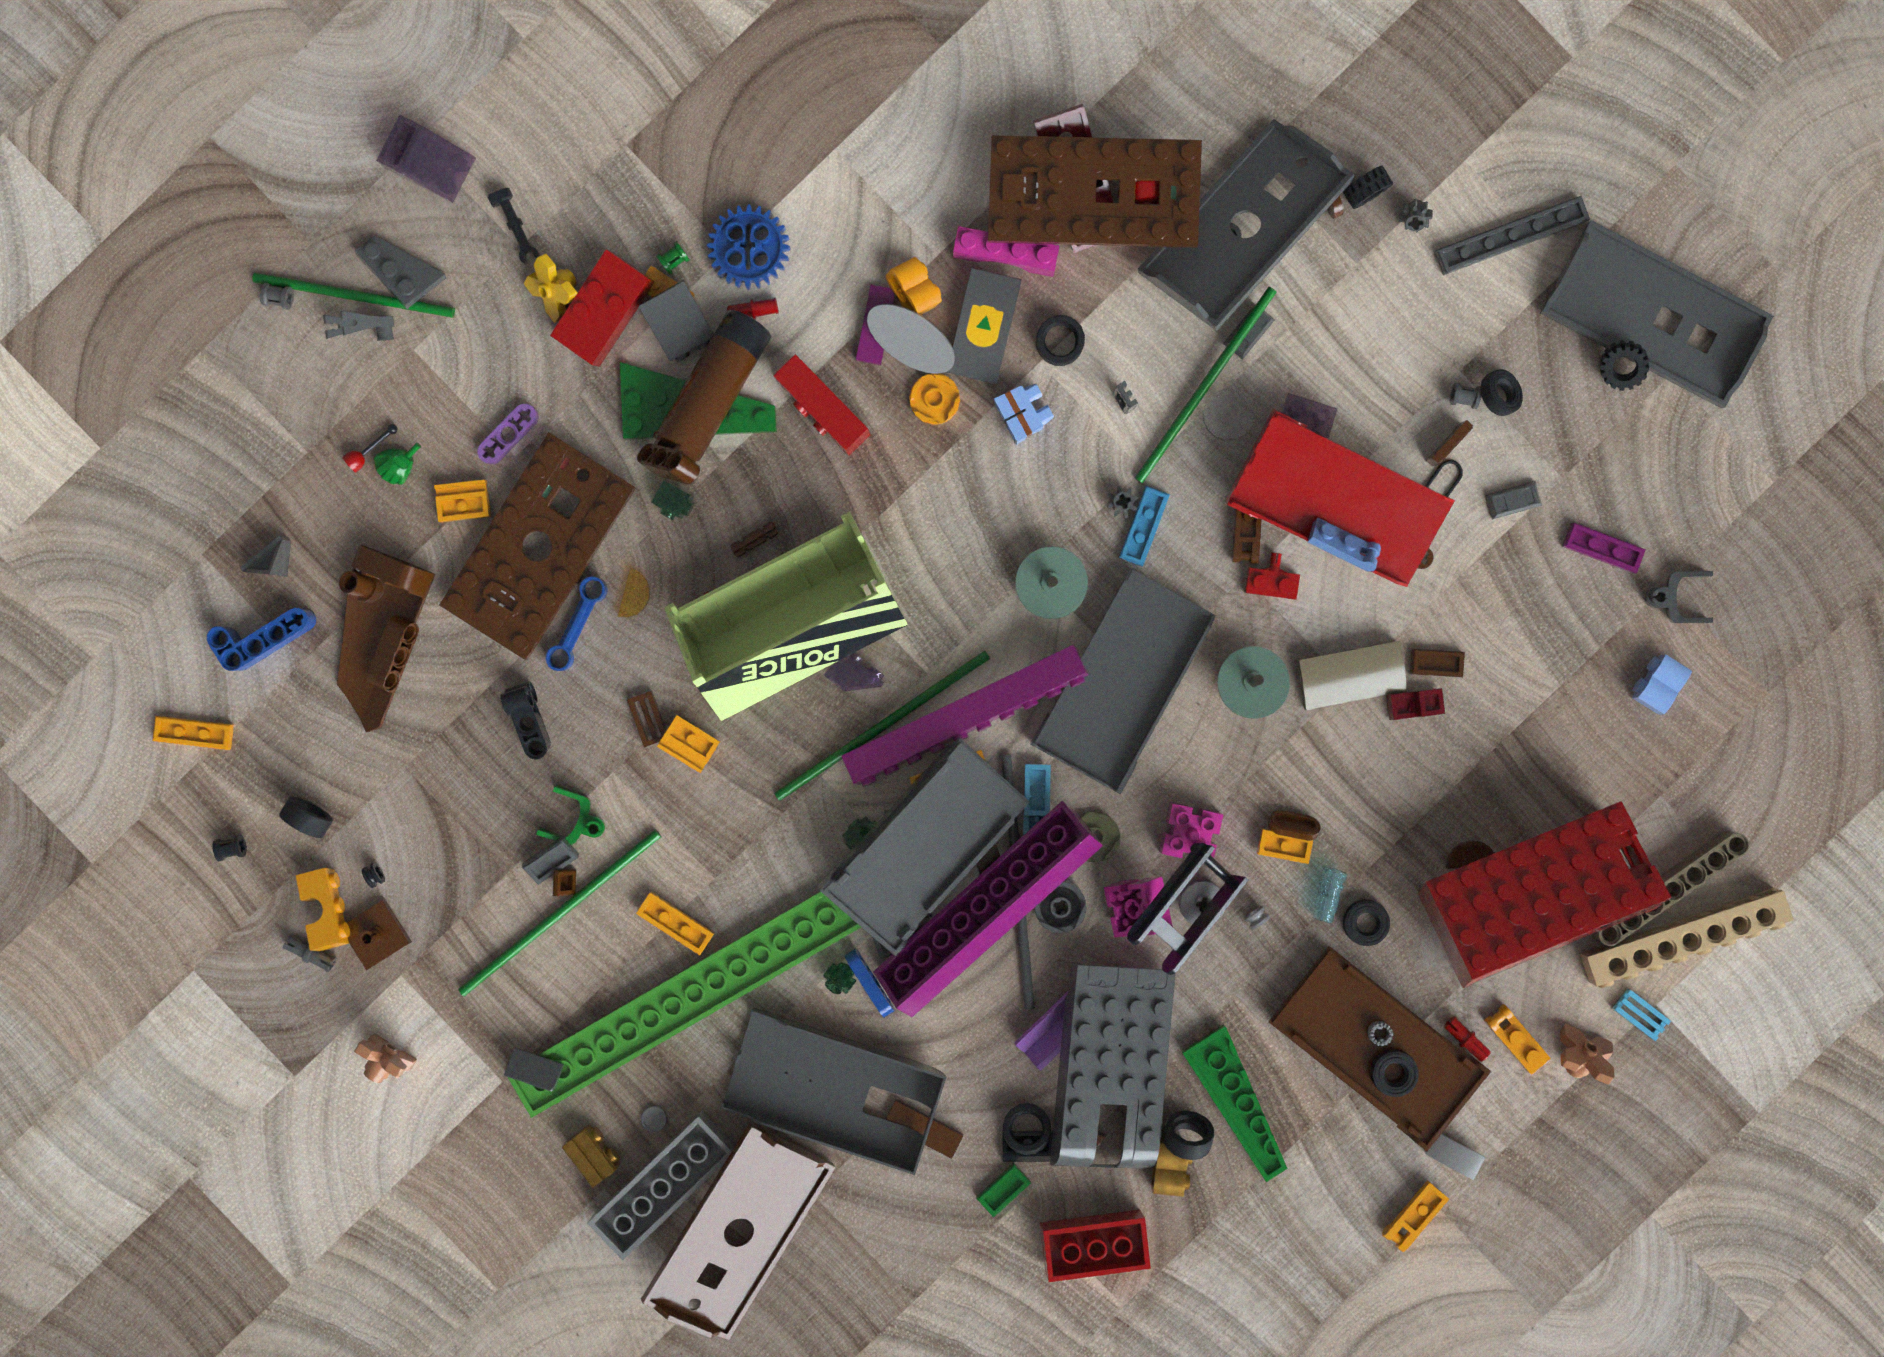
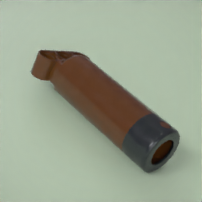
M728 310L662 424L654 432L653 436L656 439L654 444L648 443L639 451L637 461L655 475L683 484H691L696 480L700 473V466L696 464V461L701 460L771 339V334L762 324L739 311Z

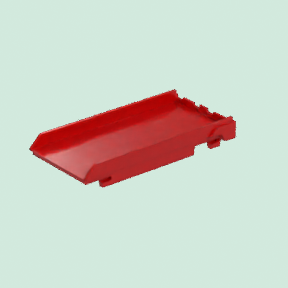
M1273 408L1229 491L1225 503L1249 516L1267 521L1308 541L1313 522L1320 518L1366 542H1376L1381 546L1380 555L1376 557L1378 562L1376 569L1371 572L1395 584L1407 587L1455 500L1308 429V425Z

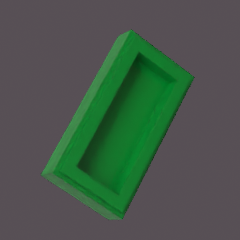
M1012 1163L977 1195L976 1199L994 1218L1031 1184V1181L1015 1163Z

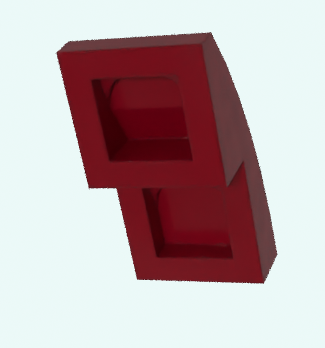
M1442 688L1386 695L1389 720L1445 714Z

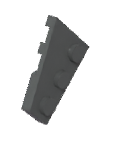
M373 236L355 250L359 259L406 309L446 279V275L443 272L377 236Z

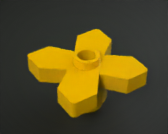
M545 253L536 258L533 264L536 272L527 276L524 285L532 296L543 298L545 312L556 323L565 313V305L572 302L577 295V291L574 289L577 282L570 270H556L554 262Z

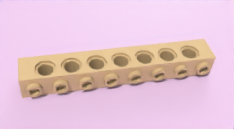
M1771 888L1626 937L1614 946L1602 945L1581 952L1579 955L1589 983L1599 986V988H1605L1613 985L1615 980L1635 978L1639 976L1638 972L1644 970L1656 971L1662 969L1665 963L1671 961L1672 963H1680L1686 961L1689 955L1695 953L1703 955L1710 953L1713 947L1719 945L1726 947L1736 944V939L1742 937L1754 938L1760 936L1761 931L1769 928L1770 930L1784 928L1786 926L1785 923L1794 919L1785 892ZM1762 909L1763 917L1757 920L1756 914L1758 910ZM1738 917L1739 924L1736 928L1733 929L1732 921L1734 918ZM1711 925H1714L1715 932L1711 937H1708L1707 930ZM1689 933L1690 942L1684 945L1683 937ZM1665 941L1666 949L1663 953L1659 954L1658 946L1661 942ZM1637 950H1641V959L1635 962L1633 959L1634 953ZM1616 958L1617 966L1610 970L1609 962Z

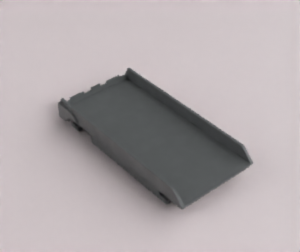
M1130 568L1081 656L1089 675L1084 677L1085 682L1071 688L1069 684L1064 687L1052 711L1045 716L1030 745L1121 795L1136 767L1140 754L1209 632L1216 615Z
M959 738L940 753L842 862L835 866L823 879L818 888L894 956H897L905 947L908 938L919 927L918 924L928 913L931 914L1012 826L1015 822L1014 819L1030 801Z

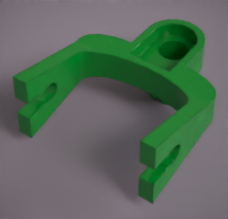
M560 785L554 786L553 792L580 802V814L576 826L568 836L563 837L573 845L581 834L592 838L601 836L605 831V822L600 817L589 814L591 809L590 798ZM591 824L598 826L597 832L590 830ZM542 827L536 833V835L554 841L562 837V835Z

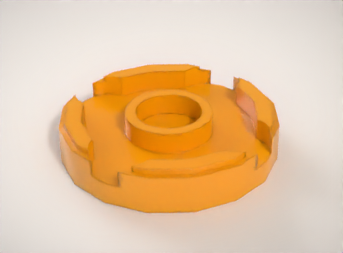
M931 373L919 378L912 386L909 395L910 407L915 416L922 422L931 425L943 424L952 419L958 411L960 404L959 390L954 381L946 375Z

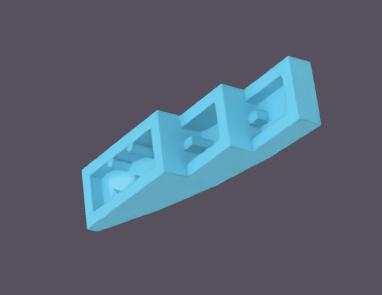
M1025 764L1024 797L1030 803L1023 809V835L1050 812L1051 765Z

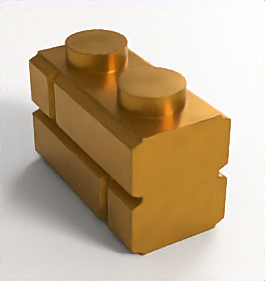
M588 1124L565 1142L562 1149L593 1188L617 1170L620 1166L618 1161L620 1157L615 1149L612 1147L608 1148L605 1145L602 1132L597 1127L592 1128Z

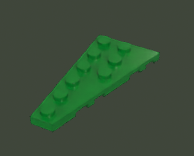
M620 362L623 439L654 438V432L659 429L686 380ZM738 395L715 435L777 432L775 405Z

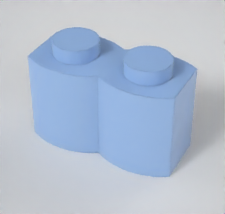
M1666 654L1653 657L1647 665L1646 669L1649 671L1644 679L1640 678L1633 687L1635 693L1632 698L1658 715L1665 714L1669 710L1679 691L1692 673L1690 669Z

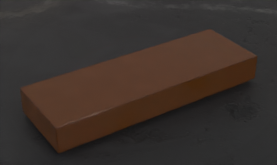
M896 1099L886 1120L907 1126L924 1134L929 1116ZM933 1119L925 1145L952 1159L963 1138V1134Z

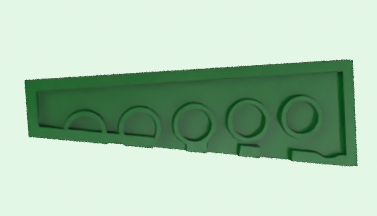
M1223 1024L1181 1052L1264 1180L1268 1182L1288 1168L1229 1032Z

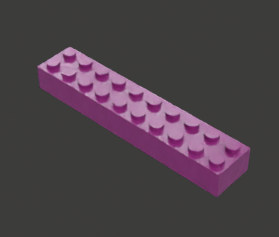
M1062 800L908 939L905 947L897 956L892 954L873 971L896 1009L910 1017L917 1014L1103 846L1075 810Z

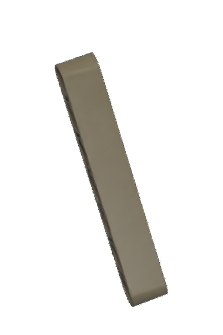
M1730 831L1719 834L1661 875L1665 886L1670 882L1673 884V891L1670 893L1671 899L1655 910L1631 918L1627 924L1622 922L1609 927L1610 935L1605 939L1602 937V931L1592 934V937L1596 941L1608 946L1618 944L1745 855L1749 849L1748 838L1740 833ZM1732 838H1735L1736 847L1731 850L1729 842ZM1711 853H1714L1715 861L1710 865L1708 857ZM1693 867L1694 876L1688 879L1687 871Z

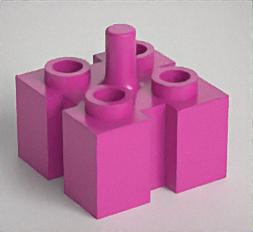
M1169 802L1166 822L1171 824L1170 832L1163 831L1159 852L1164 855L1182 858L1183 852H1191L1190 848L1194 843H1206L1215 848L1210 854L1214 858L1217 845L1211 842L1213 834L1219 835L1223 814L1199 808V813L1195 814L1192 813L1193 808L1191 806Z
M1162 877L1122 880L1104 887L1107 906L1113 907L1115 915L1110 917L1114 937H1127L1131 927L1164 887ZM1168 908L1162 918L1173 927ZM1151 930L1148 935H1155V933Z

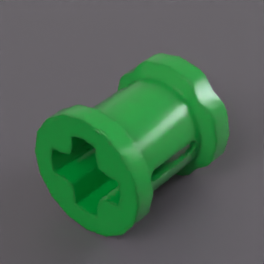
M677 241L674 242V246L662 255H656L669 275L672 274V270L684 261H690Z

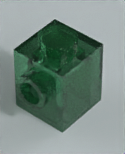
M663 480L651 503L662 508L660 514L671 520H674L675 516L682 519L684 515L688 516L694 507L692 502L694 497Z

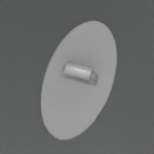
M879 304L869 311L867 316L869 330L880 346L891 356L911 368L926 373H944L952 368L955 362L953 347L940 329L928 319L908 308L894 304Z

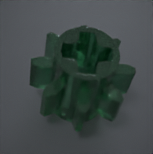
M842 962L838 965L832 963L823 975L827 979L825 982L826 988L834 994H841L842 991L847 994L856 983V980L852 978L854 972L848 964Z

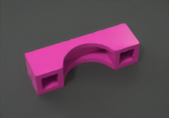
M958 226L953 258L977 263L985 261L999 262L1022 268L1029 273L1053 277L1059 245L988 243L987 231Z

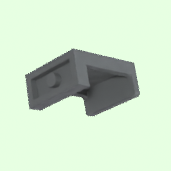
M684 280L638 306L669 361L675 359L679 362L690 356L688 351L695 347H698L699 350L705 348L714 334Z

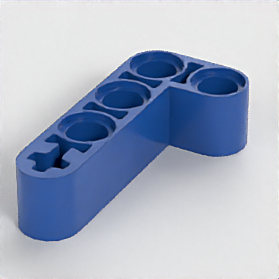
M293 608L243 639L231 627L216 626L208 631L207 642L224 669L228 671H244L311 630L316 624V616L312 610ZM301 619V623H302V624H293V625L290 624V623H296V622H298V621ZM279 626L283 630V636L280 639L275 635V631ZM222 632L226 634V641L224 644H221L219 640V636ZM257 640L261 642V650L258 653L254 649V643ZM236 653L240 657V662L237 666L232 661Z

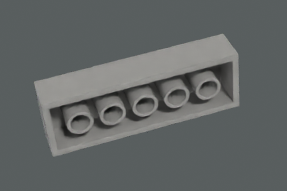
M702 1110L597 1210L587 1224L624 1260L726 1162L736 1144Z

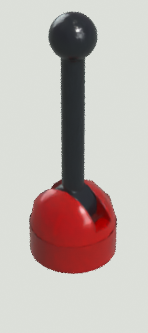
M390 424L387 427V431L363 451H350L342 459L357 473L365 464L364 456L390 434H395L398 430L397 426Z

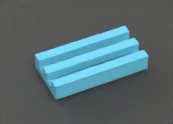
M1628 988L1612 1008L1654 1041L1659 1038V1033H1663L1665 1025H1669L1671 1020ZM1629 997L1634 999L1660 1019V1022L1656 1023L1627 999ZM1623 1004L1653 1026V1031L1651 1032L1621 1009Z

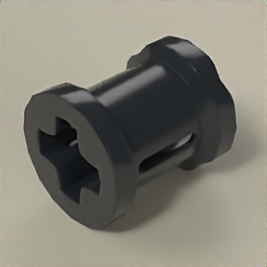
M240 834L235 835L233 839H215L212 844V850L215 859L219 862L232 856L245 857L247 846L244 837Z

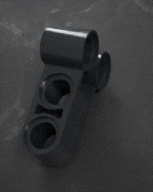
M529 681L505 689V693L500 695L501 703L505 713L511 716L525 754L530 759H541L550 749L551 741L536 704L538 698L533 684ZM523 717L533 719L534 727H526L522 721ZM532 741L541 742L544 749L536 751L532 747Z

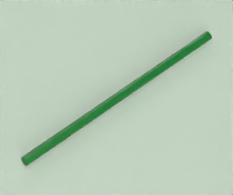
M983 651L776 791L774 793L776 798L781 801L842 760V755L861 747L990 659L986 651Z
M655 829L463 984L458 989L460 994L464 997L659 840L662 837L660 833Z

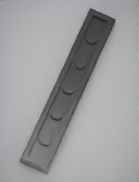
M1582 196L1440 248L1435 251V255L1444 276L1588 222L1590 217Z

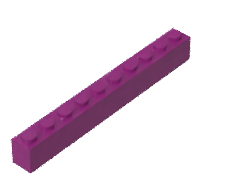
M1071 645L841 757L853 784H862L863 787L876 782V777L883 773L888 776L899 771L898 766L908 762V765L922 760L921 755L931 751V754L942 751L946 748L944 744L952 740L956 741L959 738L965 740L969 737L967 733L975 729L978 732L988 729L992 726L991 722L998 718L1004 721L1015 715L1014 711L1021 707L1027 710L1038 704L1037 700L1044 696H1047L1049 699L1062 693L1061 688L1069 684L1071 688L1085 682L1084 677L1089 675L1077 648Z

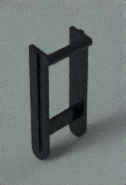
M1194 843L1191 846L1189 855L1127 934V940L1131 944L1137 945L1152 930L1173 948L1162 964V970L1167 975H1173L1181 968L1249 880L1243 876L1231 875L1210 855L1215 848L1206 843ZM1204 863L1225 883L1184 936H1182L1162 916Z

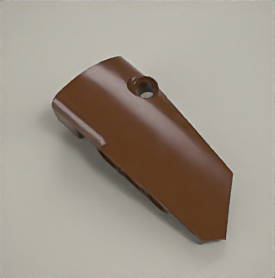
M359 545L351 565L353 567L352 571L343 573L339 580L341 591L347 593L337 686L354 708L365 732H371L381 728L417 639L419 627L416 623L436 574L383 552Z

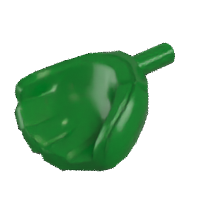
M415 443L408 451L392 448L377 453L374 456L377 473L390 484H404L413 467L414 459L412 456L421 448V445Z

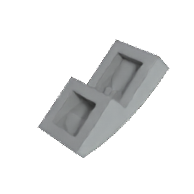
M1443 1133L1428 1152L1426 1151L1425 1153L1472 1180L1475 1179L1486 1158Z

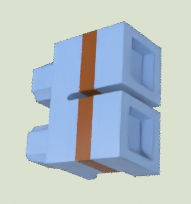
M1037 384L1025 388L1021 385L994 398V404L1003 421L1006 422V426L1016 445L1034 433L1041 431L1044 427L1043 425L1047 424L1054 417L1048 405L1035 411L1032 402L1042 397Z

